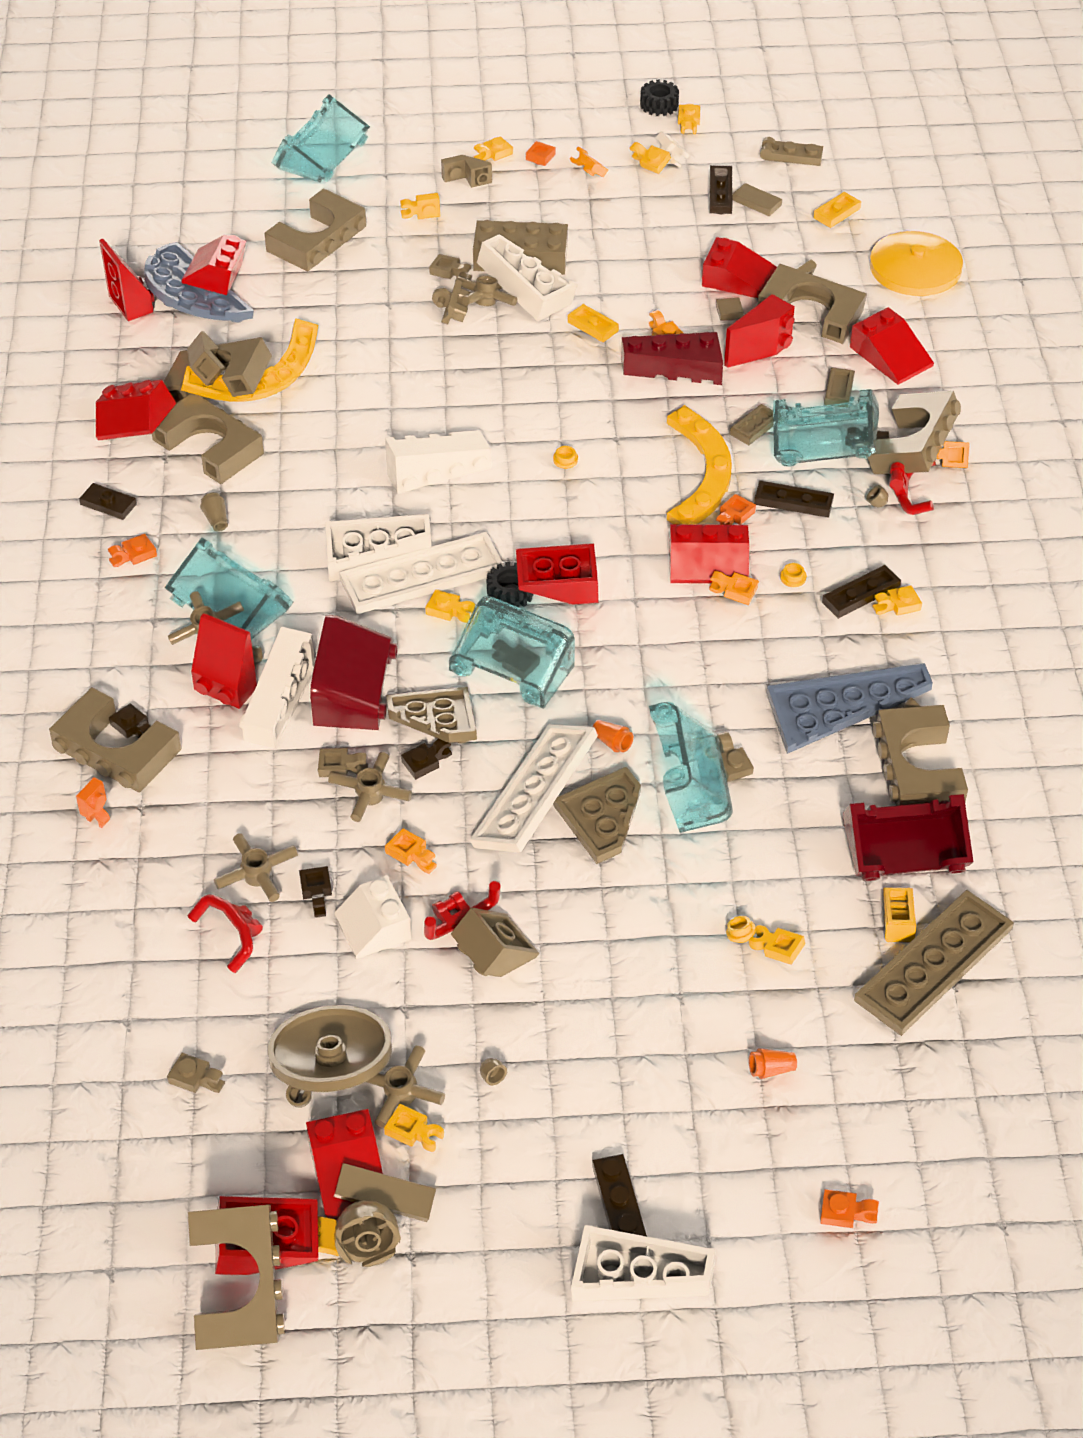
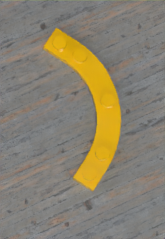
M295 318L287 351L274 367L271 366L265 370L254 394L232 397L222 380L223 375H219L212 385L206 386L191 370L190 366H186L181 391L230 402L253 401L277 394L294 383L305 370L313 353L318 325Z
M684 405L667 416V424L687 437L698 448L700 453L704 454L706 474L702 484L692 496L667 512V521L671 524L697 525L719 507L721 499L728 492L731 482L732 463L728 446L720 433L703 417Z

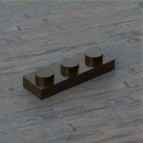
M710 165V213L720 215L732 214V166Z
M759 481L754 504L829 518L834 501V493Z
M883 565L823 595L822 603L839 619L876 600L874 598L876 594H887V590L900 588L901 579L886 565Z
M619 1154L592 1160V1168L609 1229L647 1237L624 1155Z

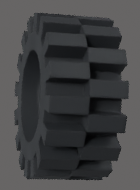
M660 79L656 80V82L653 80L649 81V84L645 83L641 87V109L645 113L649 111V115H653V113L656 116H660V114L667 116V113L673 114V111L676 112L679 106L678 86L674 85L673 82L667 83V80L660 82Z
M505 562L504 567L502 564H498L497 569L493 567L490 573L487 574V598L491 600L492 605L497 604L499 609L506 606V610H510V607L514 606L515 610H517L520 604L525 607L527 606V601H532L534 594L519 590L516 562H514V566H510V562ZM507 584L517 585L515 588H505L503 586Z

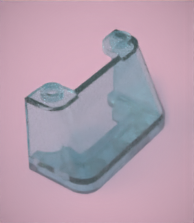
M330 94L323 99L320 110H316L311 119L294 136L288 134L282 140L271 162L275 167L322 183L324 180L328 182L335 173L334 170L358 145L362 147L369 138L366 134L370 126Z
M859 390V398L849 397V403L803 408L801 403H795V407L787 406L786 399L774 400L773 431L774 457L783 466L791 467L795 466L796 463L849 457H870L876 451L879 421V404L873 390Z
M202 537L164 587L172 594L169 599L182 608L186 604L194 610L190 594L195 591L200 593L204 605L210 607L215 612L240 601L245 611L224 621L249 631L251 639L287 612L294 603L276 584L264 578L262 580L231 560L225 553L216 550L212 543Z
M483 596L476 604L449 658V671L459 676H470L475 667L519 684L523 700L528 704L544 709L574 668L575 637L572 631L562 624L499 599Z
M662 702L649 706L650 715L656 726L665 757H670L673 754L679 758L681 763L680 766L669 769L663 776L665 794L679 832L683 833L727 821L733 813V806L720 744L716 734L673 703Z

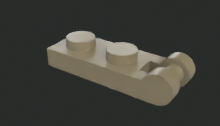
M769 136L763 139L760 157L768 161L821 166L824 146L794 143L792 141H775L773 137Z

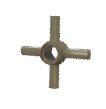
M460 276L456 278L463 281L461 287L473 291L462 298V303L466 306L474 302L481 306L495 305L496 300L515 306L517 303V297L499 291L502 287L494 277L480 276L476 282Z
M192 592L190 594V599L194 606V610L190 615L192 624L168 635V639L174 645L192 635H198L200 617L203 613L224 621L245 610L239 601L215 612L210 607L204 605L199 592Z
M385 752L379 753L373 768L361 770L357 774V778L331 772L329 775V783L355 789L358 801L350 816L355 822L361 821L368 805L378 804L382 801L383 796L408 802L411 800V790L385 784L382 773L389 760V755Z
M236 834L233 837V841L242 855L240 868L215 878L214 883L219 890L245 879L246 883L251 886H261L270 902L277 901L280 895L270 880V873L273 866L298 856L295 846H290L268 856L262 849H251L243 834Z
M414 1046L404 1066H394L385 1075L378 1073L366 1081L367 1083L383 1087L387 1096L375 1120L377 1126L384 1128L399 1104L408 1106L415 1098L438 1105L444 1103L445 1093L417 1085L414 1073L426 1052L423 1047Z

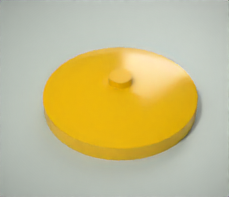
M904 231L888 235L875 244L870 256V270L879 283L892 291L912 296L935 295L952 288L960 279L963 267L962 255L951 242L938 235L921 231Z

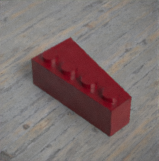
M717 332L622 337L621 363L623 375L647 378L663 375L668 380L677 381L678 377L691 378L694 383L710 380L713 381V385H722L723 358Z

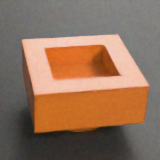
M536 141L526 152V160L546 166L556 155V147Z

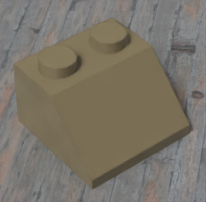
M470 908L451 933L458 943V949L472 960L474 969L483 976L502 977L537 958L540 954L508 914Z

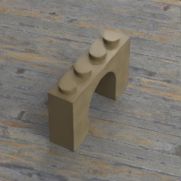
M323 188L309 199L311 218L329 227L320 232L306 233L278 222L264 233L266 251L308 272L366 227L364 207Z
M779 264L759 294L758 304L772 294L790 304L798 300H812L821 303L829 310L824 319L821 337L844 344L852 331V326L857 323L864 311L867 293Z
M262 337L217 345L219 350L214 356L225 366L224 370L226 371L222 380L232 397L254 394L272 357ZM187 350L179 352L164 380V384L176 403L191 394L181 391L186 366H190Z
M954 391L899 394L892 407L898 428H923L912 435L902 438L875 439L866 454L873 474H890V467L895 462L904 465L905 473L929 472L950 430H952L956 418L961 412V404L957 400Z
M192 393L176 403L152 433L153 441L169 451L196 434L214 433L222 436L223 439L201 455L204 474L219 484H223L264 454L263 438L258 431L249 428L239 419L230 416L223 409H219L210 403L206 398Z
M91 687L49 728L52 746L57 752L65 753L75 758L78 763L88 765L97 770L102 776H108L118 781L123 787L131 788L140 793L181 751L179 732L156 720L139 739L130 745L120 748H108L95 742L96 737L110 724L109 717L116 713L112 697Z
M944 705L878 710L877 721L873 722L874 738L879 739V758L884 759L885 762L883 768L884 778L890 781L889 796L891 802H895L896 806L930 803L936 799L940 802L949 800L950 795L964 794L966 803L968 787L962 768L924 770L911 765L902 755L905 750L911 747L947 743L950 724Z
M271 1205L188 1212L190 1246L222 1243L236 1244L246 1249L254 1257L260 1274L256 1294L247 1305L236 1310L197 1313L194 1315L196 1350L278 1343L279 1335L285 1334L284 1313L278 1314L277 1300H283L282 1280L275 1279V1266L281 1265L280 1246L273 1245V1232L278 1231L277 1211H271Z

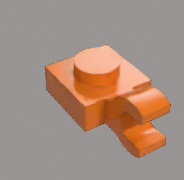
M735 494L720 507V515L716 518V521L720 522L719 525H732L734 522L741 525L755 513L756 504Z
M145 533L121 542L122 547L114 545L108 548V552L112 556V558H109V561L113 567H119L128 561L135 565L157 556L155 546Z
M94 777L76 795L80 814L86 817L89 822L95 818L99 823V827L103 828L110 820L108 813L102 808L107 798L103 781Z
M824 1189L821 1224L853 1228L854 1220L872 1224L877 1223L879 1201L865 1199L856 1202L857 1193Z

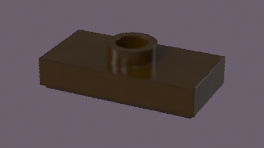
M92 483L79 498L80 505L124 520L137 505L135 497Z

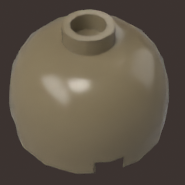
M362 1200L352 1203L341 1213L336 1221L334 1240L338 1255L345 1262L352 1264L353 1260L355 1262H363L362 1267H371L382 1264L393 1257L396 1253L395 1247L398 1245V1242L400 1243L401 1236L396 1217L387 1206L375 1200Z

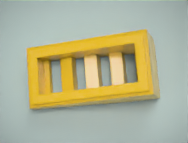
M885 887L883 888L885 940L887 942H911L916 935L913 888ZM890 901H907V902H890Z

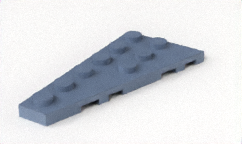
M922 663L767 686V696L788 754L878 714V710L890 709L906 702L910 697L915 698L931 691L933 682L926 664Z

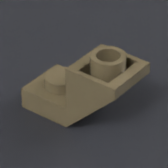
M466 155L441 159L442 179L444 182L466 178L471 188L492 183L491 162Z
M201 331L187 348L191 370L206 386H209L223 372L225 366L214 356L219 347L204 331Z

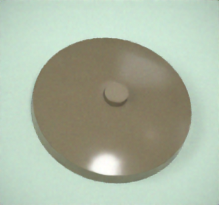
M331 1005L309 1009L292 1016L273 1032L267 1048L269 1065L279 1080L300 1090L332 1092L348 1089L370 1080L386 1066L392 1054L391 1032L382 1018L363 1008Z

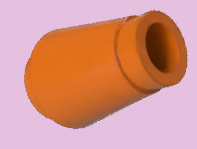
M597 720L593 725L598 734L597 738L614 752H626L631 747L634 736L628 727L602 720Z
M758 1048L757 1051L751 1052L749 1055L750 1073L753 1077L758 1076L760 1079L795 1071L797 1068V1058L794 1052Z

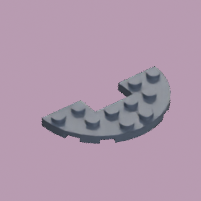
M178 242L164 245L156 249V254L148 256L145 263L144 280L149 290L164 305L190 315L213 320L239 323L242 320L253 319L254 310L233 291L229 290L227 295L181 283L194 256Z

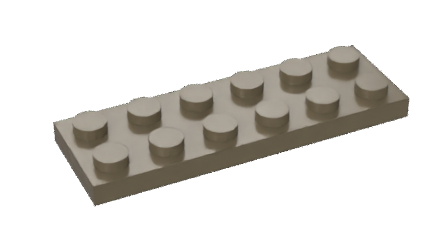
M966 890L855 994L854 1001L902 1036L1013 929L1014 922Z

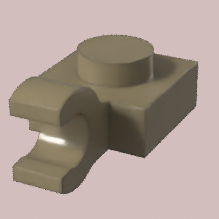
M438 254L429 266L430 275L451 279L453 275L468 280L472 279V275L466 274L471 269V265L460 263V258Z
M728 731L717 734L720 742L716 743V747L720 754L717 755L716 762L727 782L752 775L754 767L743 747L734 749L733 741Z
M348 748L320 749L318 762L319 777H329L331 772L347 775L348 770L358 774L361 770L368 768V763H366L367 754H349Z
M181 1053L167 1075L169 1084L194 1093L197 1092L200 1086L220 1093L225 1085V1081L220 1080L223 1075L222 1071L210 1068L209 1062L185 1053Z

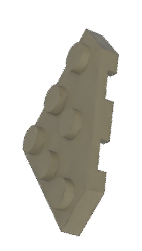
M468 687L386 695L389 719L448 743H466L477 740V730Z
M626 766L565 793L554 801L553 806L596 864L622 853L641 793V784Z

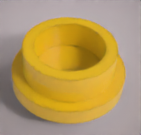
M561 446L554 453L553 462L560 468L568 469L578 463V455L574 448Z
M787 564L781 571L780 579L783 584L789 587H799L806 582L807 575L800 564Z
M746 916L734 917L727 924L726 934L728 939L733 942H747L756 932L755 924Z

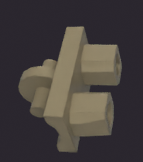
M456 279L452 292L446 288H439L433 292V303L439 308L446 307L442 323L448 324L451 318L463 322L468 305L466 306L462 303V298L472 293L461 289L463 281Z

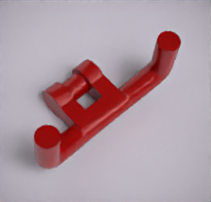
M893 463L890 467L891 477L889 485L894 489L903 510L910 515L934 510L931 500L912 505L908 498L909 479L914 473H905V467L902 463Z
M492 881L489 884L488 897L471 908L482 910L493 908L500 899V883ZM456 891L449 895L447 900L432 904V910L442 924L436 926V919L434 917H426L424 921L425 938L435 940L452 932L467 914L470 907L460 892ZM453 909L458 911L454 915H451L449 912Z
M205 895L187 916L196 923L209 906L223 911L239 931L242 947L227 965L230 971L237 973L253 952L252 937L257 936L262 931L263 926L257 919H253L252 912L247 906L231 904L229 901L216 895Z

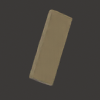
M343 1163L334 1197L351 1202L375 1200L387 1206L395 1214L428 1222L436 1188Z

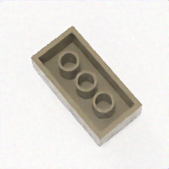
M477 220L473 244V271H485L477 264L482 242L500 234L523 249V254L526 256L536 257L542 261L541 265L550 271L554 269L561 273V275H565L568 250V224Z

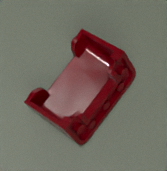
M325 615L310 688L313 726L379 730L380 721L385 720L387 710L386 703H382L381 697L387 664H391L392 659L397 658V643H393L392 637L337 615Z
M964 794L950 795L949 800L939 802L936 799L930 803L888 807L870 805L867 810H865L864 803L849 804L843 812L844 827L856 876L862 877L863 881L878 880L880 875L948 870L949 874L962 873L966 871L965 867L970 866L974 862Z

